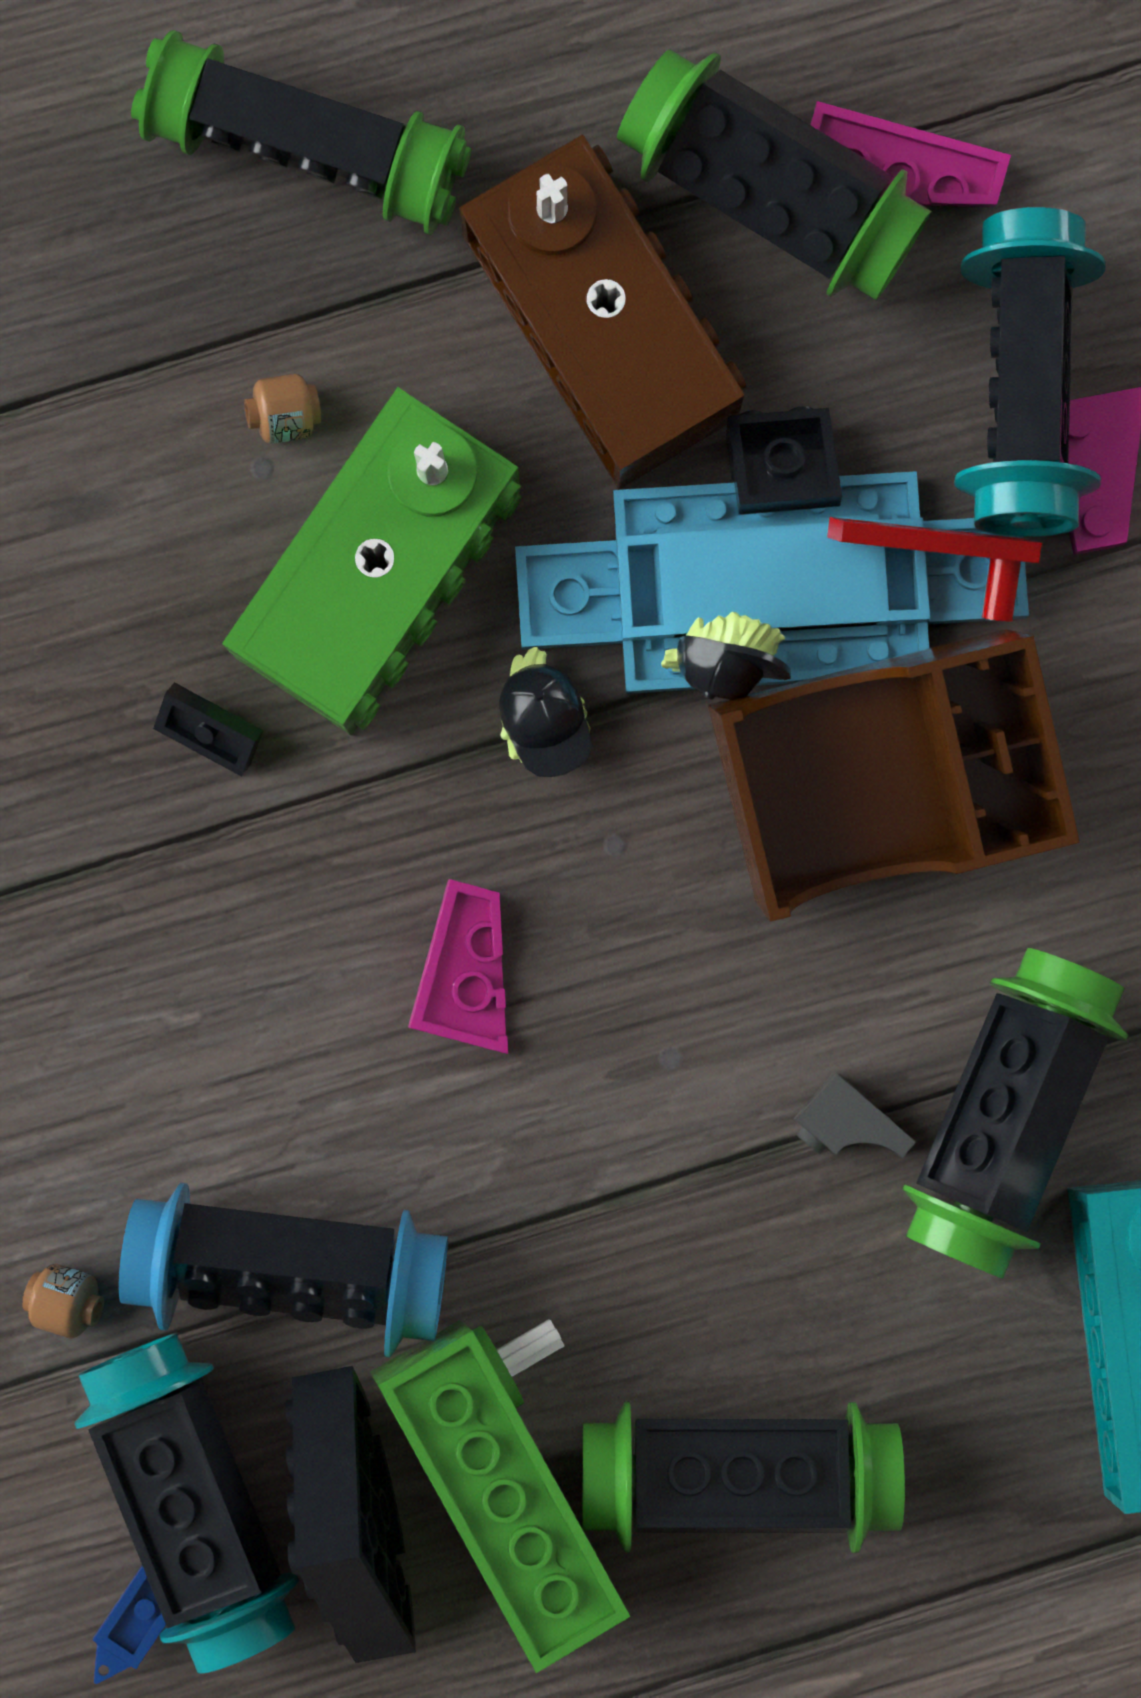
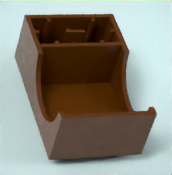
M1004 629L708 705L755 902L770 922L791 917V912L799 905L823 894L851 885L917 872L946 871L960 874L1080 843L1033 635Z

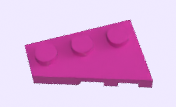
M1141 387L1070 400L1069 464L1091 469L1101 477L1100 488L1079 498V526L1069 532L1074 555L1119 547L1127 543L1141 433Z
M448 879L408 1025L409 1028L508 1054L499 892Z

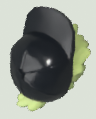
M731 612L725 618L719 615L712 622L707 623L705 627L703 619L698 617L690 627L687 635L680 638L677 648L665 651L664 660L661 662L663 668L672 669L673 672H681L690 686L704 693L703 696L710 700H713L715 697L731 700L747 696L762 678L791 679L790 667L774 657L779 643L785 640V636L781 634L780 629L771 628L770 624L761 623L759 619H751L746 615L740 616L736 612Z
M533 647L527 651L524 657L519 654L512 661L510 677L507 679L499 699L500 716L503 726L500 736L503 740H507L509 757L511 759H519L531 773L538 777L562 776L572 772L587 761L592 748L591 728L585 719L587 711L583 706L585 701L580 697L567 674L546 664V652L539 650L538 647Z

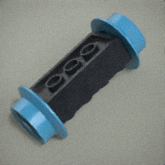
M180 1183L167 1202L138 1198L134 1200L128 1216L121 1251L119 1299L122 1304L152 1307L160 1330H167L169 1328L179 1295L180 1300L187 1301L190 1306L203 1310H214L219 1305L239 1307V1310L243 1313L253 1316H267L272 1311L291 1314L294 1319L303 1322H319L322 1318L343 1320L344 1324L359 1329L372 1328L374 1324L386 1325L384 1356L391 1358L403 1338L434 1342L436 1340L445 1279L448 1236L418 1233L410 1211L403 1210L395 1249L394 1228L190 1204L189 1186L187 1183Z

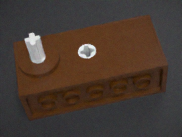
M582 134L459 207L463 238L616 487L620 490L725 427L728 416L740 414L745 396L742 390L747 386L734 362L729 361L725 364L715 347L720 342L712 325L705 317L698 321L690 308L689 303L693 301V298L684 280L679 274L671 277L662 260L666 258V254L656 235L652 231L645 234L635 217L639 215V210L632 196L626 188L618 191L608 174L612 173L613 169L606 154L599 145L591 148Z

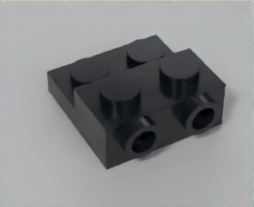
M800 406L789 411L763 413L751 410L739 415L728 416L726 442L731 480L735 484L738 515L839 507L841 505L842 492L829 408L813 409L808 406Z

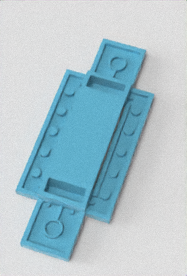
M917 471L839 476L842 500L839 507L738 515L734 483L613 490L616 540L515 547L522 650H529L533 647L545 649L623 644L626 694L695 690V688L688 684L681 672H673L672 669L663 668L661 662L664 660L666 650L676 649L681 637L674 638V635L687 634L698 617L703 619L704 627L719 615L725 618L731 612H736L740 616L746 615L751 619H759L761 623L770 624L771 628L877 622V625L781 631V634L785 636V640L779 643L774 657L790 667L791 679L762 678L756 686L791 684L929 649L928 625L995 621L982 618L990 558L839 542L827 538L830 517L982 534L991 533L977 529L974 526V518L923 521V518H920ZM1021 562L1013 619H1026L1029 616L1025 562Z

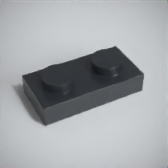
M175 682L165 693L153 728L241 777L250 767L264 731Z

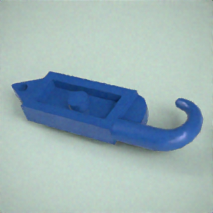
M142 1565L93 1637V1641L97 1643L94 1672L95 1684L129 1667L137 1669L166 1625ZM100 1666H107L109 1671L106 1674H101L99 1672Z

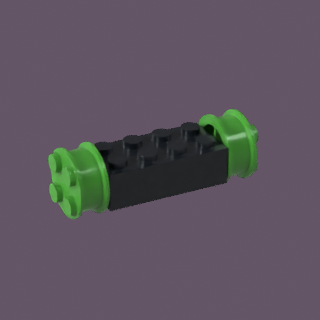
M176 30L169 31L163 40L158 38L152 40L146 58V67L149 69L145 86L144 89L139 88L136 92L131 108V117L139 120V133L143 140L150 142L158 136L179 143L181 151L187 155H192L198 149L204 137L210 139L211 143L236 152H240L241 146L244 144L250 146L249 152L258 155L259 159L271 164L287 168L289 160L299 163L297 168L306 171V174L311 177L334 184L336 176L347 179L346 184L354 187L353 190L377 199H382L385 191L383 219L391 222L395 216L424 225V233L428 235L434 233L438 224L448 226L456 203V197L451 195L456 176H464L472 148L467 147V142L464 141V126L458 124L453 130H449L425 122L424 114L420 111H415L407 126H405L404 123L224 64L222 46L214 43L205 49L184 42L182 34Z

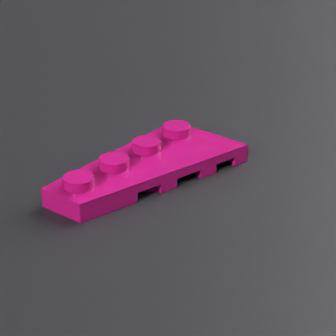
M819 101L816 103L811 121V126L892 175L893 179L891 182L902 169L908 171L905 195L922 206L995 207L998 203L1011 158L1009 154Z

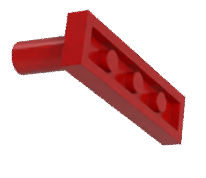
M836 517L829 518L827 538L845 543L990 558L982 618L1005 622L1013 621L1021 562L1039 563L1042 547L1041 542L1026 538Z

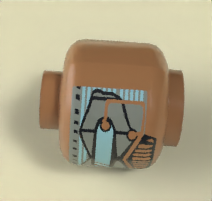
M299 374L260 379L254 384L253 398L244 399L248 428L250 430L258 428L262 439L268 444L308 438L313 432L314 425L321 423V410L316 387L314 384L307 385L305 379Z
M52 1264L42 1272L37 1271L30 1278L24 1291L23 1309L28 1312L30 1323L35 1328L74 1339L80 1336L88 1326L94 1327L99 1322L105 1301L103 1296H99L98 1282L93 1275L59 1264Z

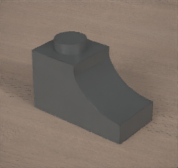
M836 1073L830 1075L793 1118L802 1127L796 1135L819 1155L825 1148L837 1155L845 1146L856 1143H872L881 1145L903 1158L916 1143L915 1140Z

